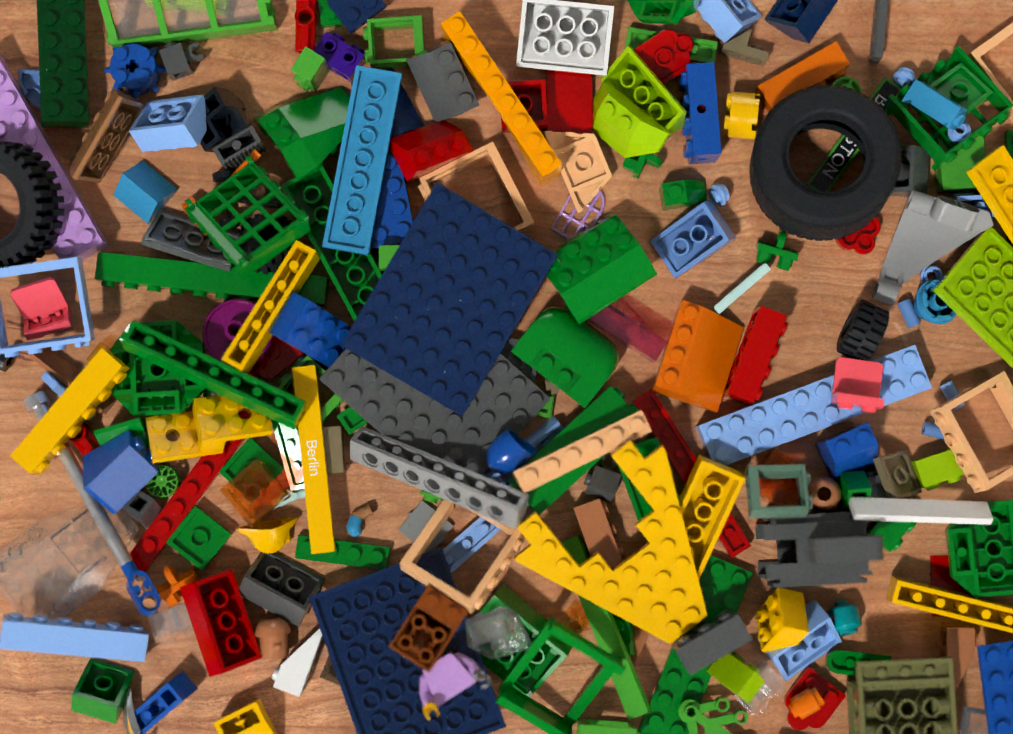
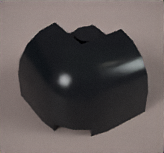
M214 87L204 96L207 131L200 144L205 152H214L212 147L251 125L244 113L247 108L243 102L231 91L220 87Z

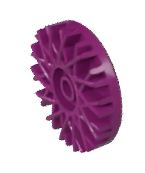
M231 299L218 304L211 310L205 319L202 337L205 348L214 359L225 363L222 357L236 337L234 336L235 331L241 329L256 303L246 299ZM272 335V337L270 338V340H269V342L267 343V345L265 346V348H264V350L262 351V353L260 354V356H259V358L257 359L256 363L259 362V361H258L259 359H263V358H264L263 355L265 354V352L268 353V351H269L268 348L271 347V345H272V344H271V339L273 338V335Z

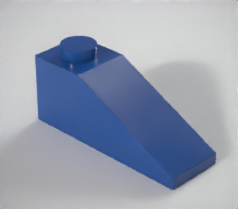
M184 671L166 683L134 711L141 730L140 734H145L198 689Z

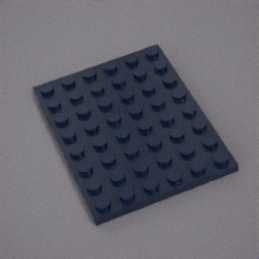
M436 182L341 343V346L463 416L558 255Z
M442 548L423 554L416 565L457 590ZM400 563L309 596L357 734H488L506 727L499 704L496 703V696L492 685L490 684L485 689L481 688V685H484L487 679L482 682L476 681L437 707L440 711L439 717L436 711H431L429 713L430 720L426 718L419 694V678L423 674V669L389 647L427 588L426 585L402 571ZM465 616L441 655L444 656L449 652L453 654L460 652L474 659L484 671V675H488L467 616Z

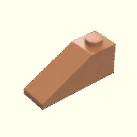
M941 626V657L953 658L955 692L975 653V646L978 645V634L975 632V628L969 626Z

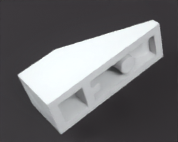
M320 629L281 664V667L277 666L272 676V680L275 681L274 688L298 697L302 695L323 639Z

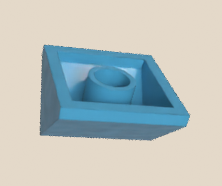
M141 161L122 173L113 195L149 224L178 189L148 164Z

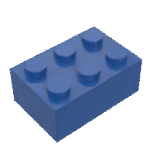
M293 292L270 333L318 362L330 367L342 353L344 347L341 346V343L351 326L310 300Z

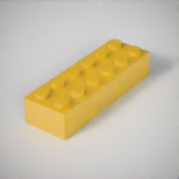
M700 454L678 500L698 580L746 479L742 472Z

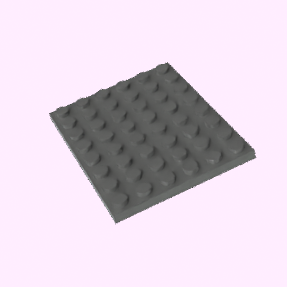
M345 349L319 378L381 434L480 475L489 468L487 449L491 442L507 429L519 435L551 399L501 353L463 416L348 349Z

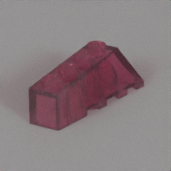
M622 297L586 320L652 363L657 360L668 343L667 340L657 335Z

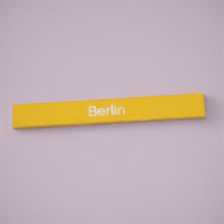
M316 365L293 367L295 397L306 402L305 410L298 422L311 554L334 552L336 550Z

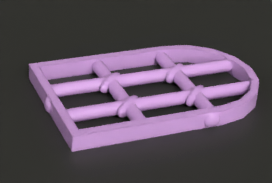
M601 191L597 193L592 203L586 206L588 210L580 221L573 218L576 213L575 207L569 215L563 212L571 199L570 195H568V199L552 225L551 230L559 233L566 239H570V236L564 234L569 223L573 221L579 225L573 234L574 236L583 227H589L584 222L592 211L598 213L590 228L594 227L599 216L602 215L605 205L604 196ZM599 196L602 198L601 210L593 207ZM562 215L568 218L562 230L559 231L554 227Z

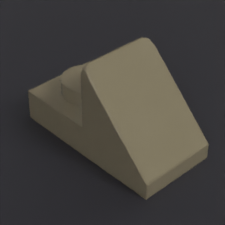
M750 29L725 43L720 51V55L763 67L769 52L764 51V48L760 46H747L752 31Z

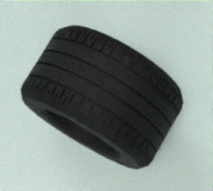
M838 85L812 86L796 91V93H792L787 98L782 99L763 119L755 137L750 160V184L755 200L760 205L759 207L762 212L783 231H788L787 233L793 236L797 235L796 237L806 238L807 240H836L856 233L867 226L884 207L898 181L901 170V144L898 139L897 130H895V126L890 121L891 119L888 114L885 113L881 106H878V103L873 99L871 100L865 94L863 95L861 92ZM813 129H828L839 132L848 137L858 147L865 161L864 168L857 180L842 190L835 192L813 190L801 183L791 169L789 149L793 138L800 133Z

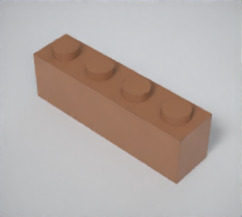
M600 498L573 507L590 557L598 551L612 569L615 568L625 558L622 546L616 545L614 537L618 535L614 524L608 523L606 515L610 513L606 502H601Z

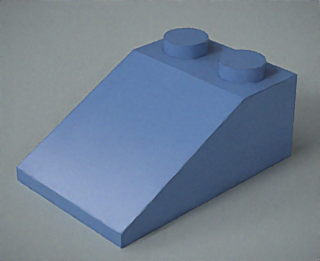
M705 201L650 242L676 279L737 239V237L712 201Z

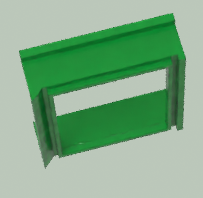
M551 616L500 684L499 697L496 699V703L548 734H572V726L612 674L615 672L621 676L626 666L623 665L622 658L613 656L555 621ZM551 634L603 665L564 717L512 687Z

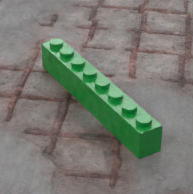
M134 320L122 339L124 350L295 430L305 410V401Z

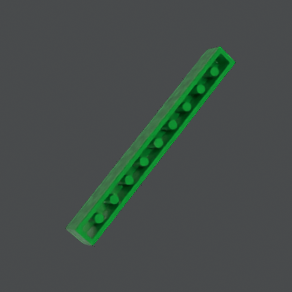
M98 252L95 280L102 282L101 286L115 288L116 284H122L125 289L138 290V286L147 287V291L161 292V289H168L171 294L183 295L184 291L193 292L192 296L206 297L207 294H214L217 299L229 300V296L249 301L259 299L274 276L273 272H268V275L260 271L259 273H252L243 280L236 267H232L231 271L228 272L196 262ZM310 275L298 295L310 300L319 307H326L329 278Z

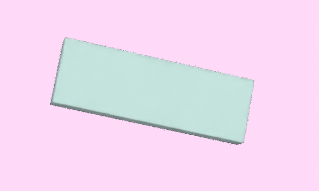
M766 263L762 264L718 302L711 311L720 314L769 272L771 268Z

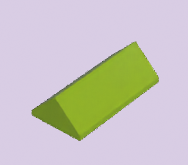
M627 46L609 67L607 76H602L600 79L602 82L606 80L669 131L671 136L683 128L686 110L633 48Z

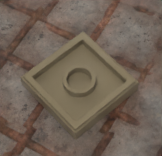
M906 449L873 459L887 498L904 499L922 493Z

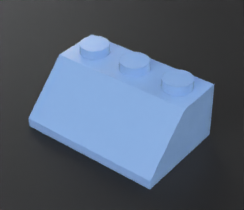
M700 0L697 8L701 13L702 19L709 23L715 31V35L724 43L736 38L763 17L750 0Z
M202 94L147 101L131 126L129 133L142 152L196 147L201 143L207 131L205 97Z
M815 599L805 604L809 633L802 641L795 646L765 652L785 681H788L842 642L831 618Z

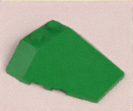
M340 87L273 106L253 119L264 135H269L283 154L287 166L298 181L317 171L323 165L322 161L330 153L333 154L337 150V145L343 138L350 97Z

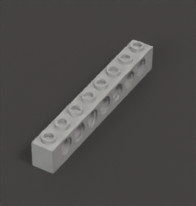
M361 426L350 440V460L514 529H517L526 515L528 494L364 426Z

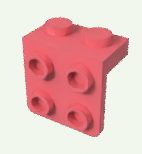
M48 277L11 290L10 295L24 319V335L27 341L42 338L45 335L61 332L72 327V310L55 278Z
M838 358L835 364L831 403L838 404V408L852 410L853 406L861 407L862 412L876 413V410L883 409L885 399L879 398L883 365L879 362Z

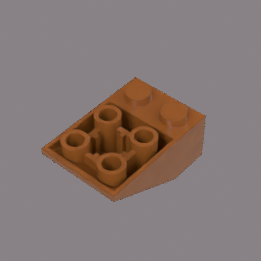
M428 585L389 647L430 673L468 611Z

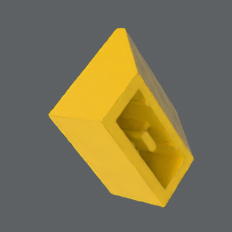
M777 588L756 611L755 619L759 631L758 640L760 641L762 652L798 645L809 633L804 595L801 592Z
M260 698L217 719L213 723L218 734H277Z

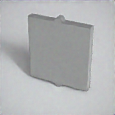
M422 500L412 513H408L409 517L398 530L415 542L435 513V510ZM446 520L425 552H431L439 543H443V538L454 525Z

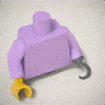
M449 652L444 656L440 655L430 673L423 669V674L419 678V694L424 706L423 712L428 720H430L429 713L431 711H436L439 717L440 711L437 708L439 705L478 680L482 682L487 679V682L481 685V688L489 687L491 684L490 676L484 675V671L474 659L460 652L454 654Z

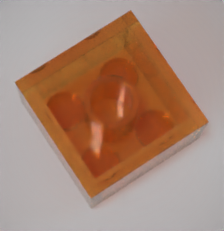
M774 447L769 450L759 465H797L798 463ZM796 478L759 479L760 497L773 507L792 506L798 498Z
M261 459L254 460L220 489L249 526L259 522L290 495Z

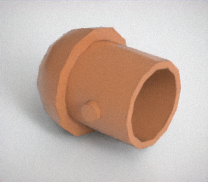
M819 476L811 480L810 487H807L808 495H812L813 499L812 508L817 511L829 512L837 508L842 500V490L838 482L831 477ZM819 488H829L831 498L827 501H821L817 496Z
M268 617L259 621L255 636L259 637L261 659L274 660L289 656L287 634L291 632V629L285 619L281 617Z

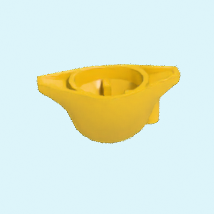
M297 517L272 519L236 528L239 533L248 536L252 545L259 551L267 554L274 553L280 550L285 543L291 541L290 529L297 522Z

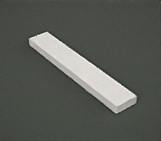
M850 497L849 500L853 520L991 525L993 521L988 503L982 501Z

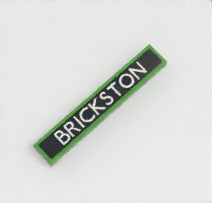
M885 76L870 96V99H873L878 103V106H881L886 111L887 109L884 105L891 94L895 97L898 96L902 88ZM842 134L805 186L816 191L829 192L859 152L855 143Z

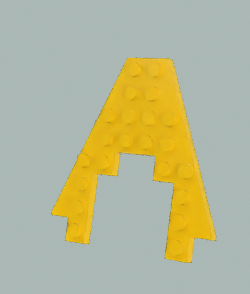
M629 440L611 453V456L654 509L636 522V526L649 542L613 569L598 551L579 565L535 511L521 521L517 527L530 545L516 554L514 559L527 568L671 644L708 615L665 448L661 445L644 458L632 441Z

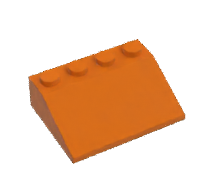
M682 300L677 308L651 391L717 413L744 327L703 306Z

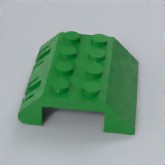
M611 212L604 216L603 220L599 219L596 221V226L585 228L584 232L577 233L566 240L565 244L557 246L558 250L554 253L558 256L545 278L549 279L563 298L569 312L577 323L581 324L656 276L657 272L639 242L620 218Z

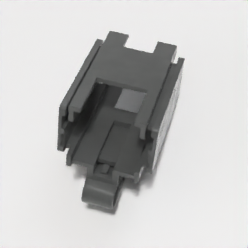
M851 511L808 513L806 517L763 518V521H770V523L755 524L756 539H764V541L776 540L778 561L758 562L759 578L771 580L767 581V586L772 588L867 583V578L860 575L873 574L869 570L868 561L884 560L882 535H866L865 523H869V521L853 520Z

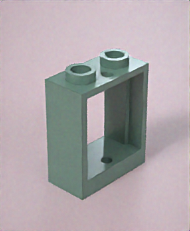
M805 464L755 465L747 467L745 477L749 518L807 516L809 510L813 507L812 495H808L807 487H810V473L806 472ZM796 478L799 506L761 507L759 479Z

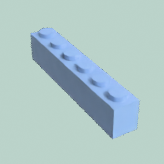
M10 612L9 615H3L0 649L145 662L149 633L143 625L130 624V627L120 626V623L106 622L105 625L96 624V621L84 619L82 622H74L68 617H58V620L48 619L45 615L23 617L22 613Z

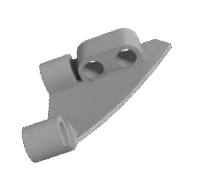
M913 190L889 246L872 299L894 305L903 283L955 248L994 226L990 212L945 196L934 197Z

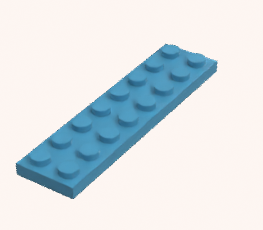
M356 65L322 244L323 248L369 256L402 73Z

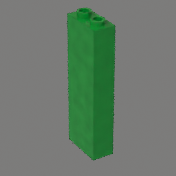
M609 386L522 467L639 410L633 404L629 406L623 400L625 395L617 387L613 389ZM604 455L526 492L528 494V505L540 515ZM512 475L507 482L514 489L521 491Z

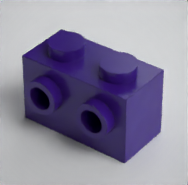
M326 31L314 52L326 59L331 71L353 83L356 65L364 66L366 62L365 55L363 54L364 51L354 44L352 46L344 42L345 39L334 32L330 34Z

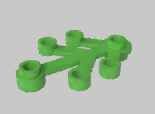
M722 696L704 703H698L693 699H686L678 707V715L681 720L687 722L689 734H698L697 722L704 726L705 734H732L721 726L734 722L745 724L748 720V714L742 709H736L732 713L711 718L702 714L715 709L720 712L727 711L730 703ZM724 700L725 705L719 708V702ZM689 708H693L694 710L691 715H687V710ZM739 713H743V718L741 720H737V715Z

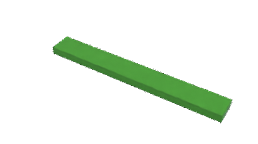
M580 535L562 542L563 546L579 565L589 558ZM578 595L598 646L613 656L622 658L623 665L626 666L621 676L614 672L611 678L628 720L651 712L652 710L612 613Z

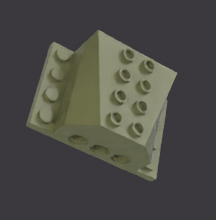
M953 658L855 661L856 681L846 680L849 734H958Z

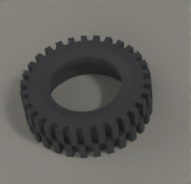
M0 142V173L6 176L13 184L19 199L17 223L7 236L0 239V268L29 264L37 261L36 258H42L46 254L44 250H50L53 247L49 240H57L59 236L54 230L62 228L63 222L57 220L58 216H64L65 209H59L58 203H64V196H57V191L62 190L61 183L53 182L58 177L56 172L47 171L51 164L48 161H40L43 155L39 152H33L34 149L30 146H23L22 143Z

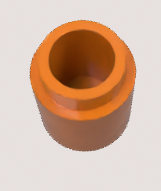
M808 688L790 698L791 704L788 707L795 718L800 716L802 720L820 710V706L825 703L816 688L811 690Z

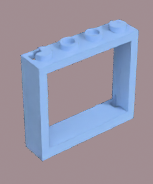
M82 257L0 268V278L74 267L85 334L8 345L0 299V354L5 353V358L19 356V351L28 350V354L43 352L42 348L51 347L52 351L66 349V344L75 343V347L88 346L89 341L95 340Z

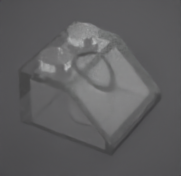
M505 606L496 607L494 611L488 613H478L473 618L465 620L467 646L491 660L526 650L532 643L518 614Z

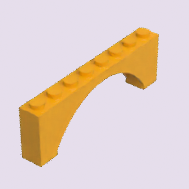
M459 11L440 23L442 39L451 42L460 62L472 74L498 111L524 156L529 170L541 188L560 176L562 163L462 13Z

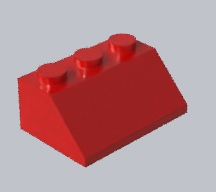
M441 120L390 139L389 145L407 182L422 177L473 151L464 131L446 120Z

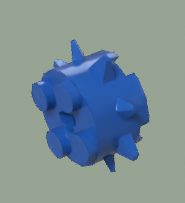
M132 43L112 49L113 56L111 57L110 66L104 68V72L110 73L115 80L112 91L114 88L126 90L135 99H138L139 95L147 94L149 90L156 93L159 91L156 83H159L161 73L166 72V69L160 66L156 60L159 51L157 46L147 49L142 45Z

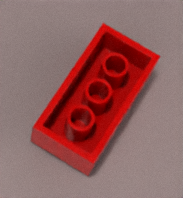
M761 305L753 310L731 368L723 396L746 405L752 404L756 400L759 401L763 392L761 383L764 378H768L772 368L769 365L770 359L777 355L780 344L777 343L780 335H784L788 326V322H785L787 315Z
M233 569L180 587L209 677L226 673L262 658Z

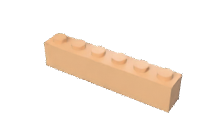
M642 410L512 473L521 492L526 493L621 447L629 440L633 441L652 432Z

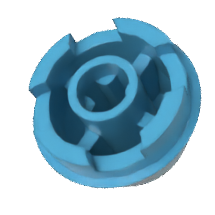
M941 279L929 280L923 283L915 296L914 310L918 317L926 322L946 324L956 316V313L933 291Z

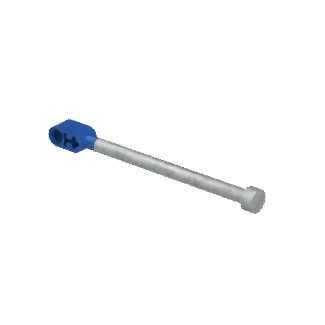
M39 391L28 396L23 403L28 412H34L40 421L48 412L47 405L50 401L44 391ZM66 443L65 450L58 456L126 576V589L142 615H154L161 604V598L147 573L138 570L103 505L83 489V470L70 446ZM135 579L138 582H143L141 585V589L138 585L133 586ZM152 599L155 602V607L152 609L144 607L143 600Z

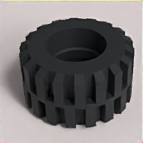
M258 213L254 215V218L249 217L246 222L254 228L266 218ZM284 215L275 219L283 229L293 223L291 220L287 221V217ZM271 223L257 232L265 242L279 233ZM241 225V230L238 233L239 238L248 232L243 225ZM253 236L239 245L247 256L261 246ZM293 244L255 272L259 273L262 271L266 275H268V272L275 274Z
M865 300L857 303L841 330L837 341V352L851 359L868 361L878 348L889 322V312Z

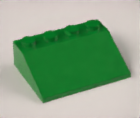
M502 584L470 622V627L484 665L504 680L548 620L506 585ZM551 634L512 687L531 697L568 656L572 646Z

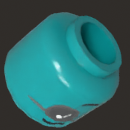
M848 600L835 602V607L831 608L828 614L836 631L840 633V636L857 633L858 628L862 625L857 605L848 604Z

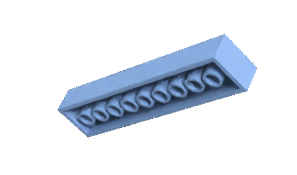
M916 345L872 360V362H879L883 365L879 398L885 399L884 406L932 388ZM834 375L698 425L696 430L707 458L723 465H728L867 412H862L861 407L854 406L852 410L840 409L838 404L831 403Z

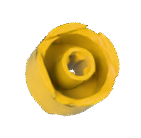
M745 92L727 94L726 113L730 115H725L723 135H728V138L755 140L760 94Z

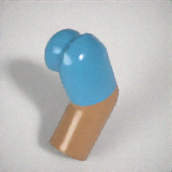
M369 504L350 514L346 529L351 536H359L362 532V520L374 515Z

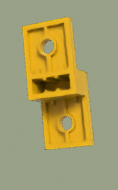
M221 395L194 398L192 411L184 412L183 414L145 417L153 463L221 454L224 450L225 441L272 435L273 432L270 418ZM246 411L250 413L251 417L249 419H242L238 413ZM175 433L179 436V439L169 441L166 435Z

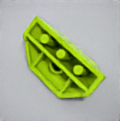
M606 80L603 81L593 98V132L624 158L660 152L671 133Z

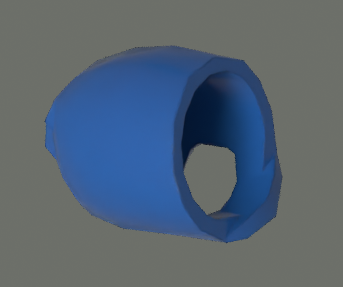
M507 429L491 442L487 449V463L495 474L508 475L521 468L534 457L536 450L515 432Z

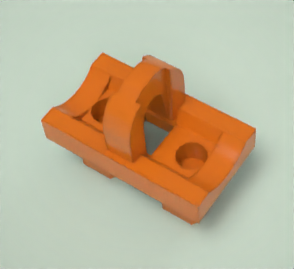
M168 565L164 567V574L168 581L158 586L157 591L161 600L164 599L172 607L181 601V596L177 592L180 590V587L198 581L197 571L194 567H191L178 575L174 568Z

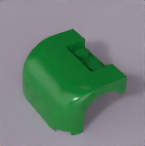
M558 305L550 306L542 311L511 350L512 353L584 408L587 407L619 363L618 350L606 336L586 321L578 324L566 307Z

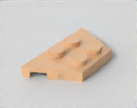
M545 131L544 134L548 144L562 163L561 175L575 209L579 214L612 177L595 134Z

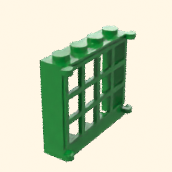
M959 45L955 47L950 58L945 61L943 59L939 60L932 71L928 74L923 72L917 80L931 85L956 65L963 62L994 92L988 101L999 113L987 121L976 108L972 113L982 125L959 144L954 145L944 134L948 130L946 126L939 129L929 118V115L912 104L901 102L911 87L908 84L901 89L898 96L895 97L891 94L884 105L887 109L885 113L888 116L892 113L936 162L931 166L934 171L942 163L946 162L948 164L958 156L957 152L961 149L965 151L976 142L975 139L981 136L983 138L993 130L992 126L997 122L999 125L1004 123L1011 116L1010 110L1013 107L1009 99ZM911 105L921 117L915 120L905 108ZM923 121L935 132L932 136L920 125ZM940 137L950 149L944 152L934 140Z
M249 155L245 158L248 162L247 166L200 198L196 203L193 204L189 198L185 200V203L188 205L185 211L193 224L196 222L200 231L209 236L215 248L222 250L227 261L236 266L243 280L311 231L308 224L310 218L302 208L298 210L292 197L289 194L284 195L276 180L271 181L266 170L262 166L258 167ZM263 183L271 192L257 201L249 192ZM246 196L253 205L239 214L232 207V204ZM276 196L284 206L270 215L262 205ZM228 209L235 218L221 227L214 217ZM258 209L266 219L252 228L244 219ZM289 210L297 220L283 229L275 219ZM240 222L248 232L234 241L226 232ZM271 223L279 233L265 242L257 232ZM253 236L261 246L247 256L239 245Z

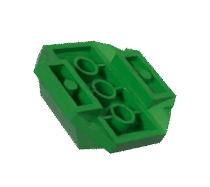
M1013 500L987 502L993 517L991 525L949 523L945 529L950 576L975 598L1013 594ZM991 542L996 547L993 554H989L987 546Z

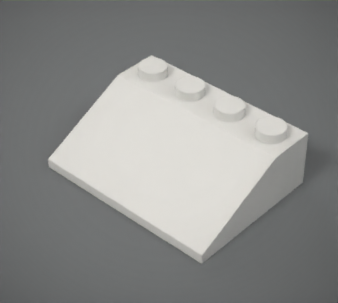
M523 0L516 67L607 76L614 6L560 0Z

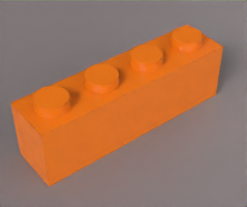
M836 41L758 85L754 92L760 94V102L766 112L769 113L782 99L787 98L792 93H796V91L817 85L825 86L827 85L826 81L829 79L837 80L846 74L845 70L849 67L850 63Z

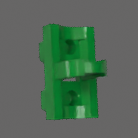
M646 154L639 156V159L635 157L625 158L622 167L632 172V177L639 179L644 164L659 168L662 166L663 161L655 155Z
M782 230L778 232L774 245L757 240L756 248L758 249L756 261L768 265L771 254L778 255L779 259L776 267L782 270L789 271L793 261H797L799 254H797V251L783 247L787 234Z

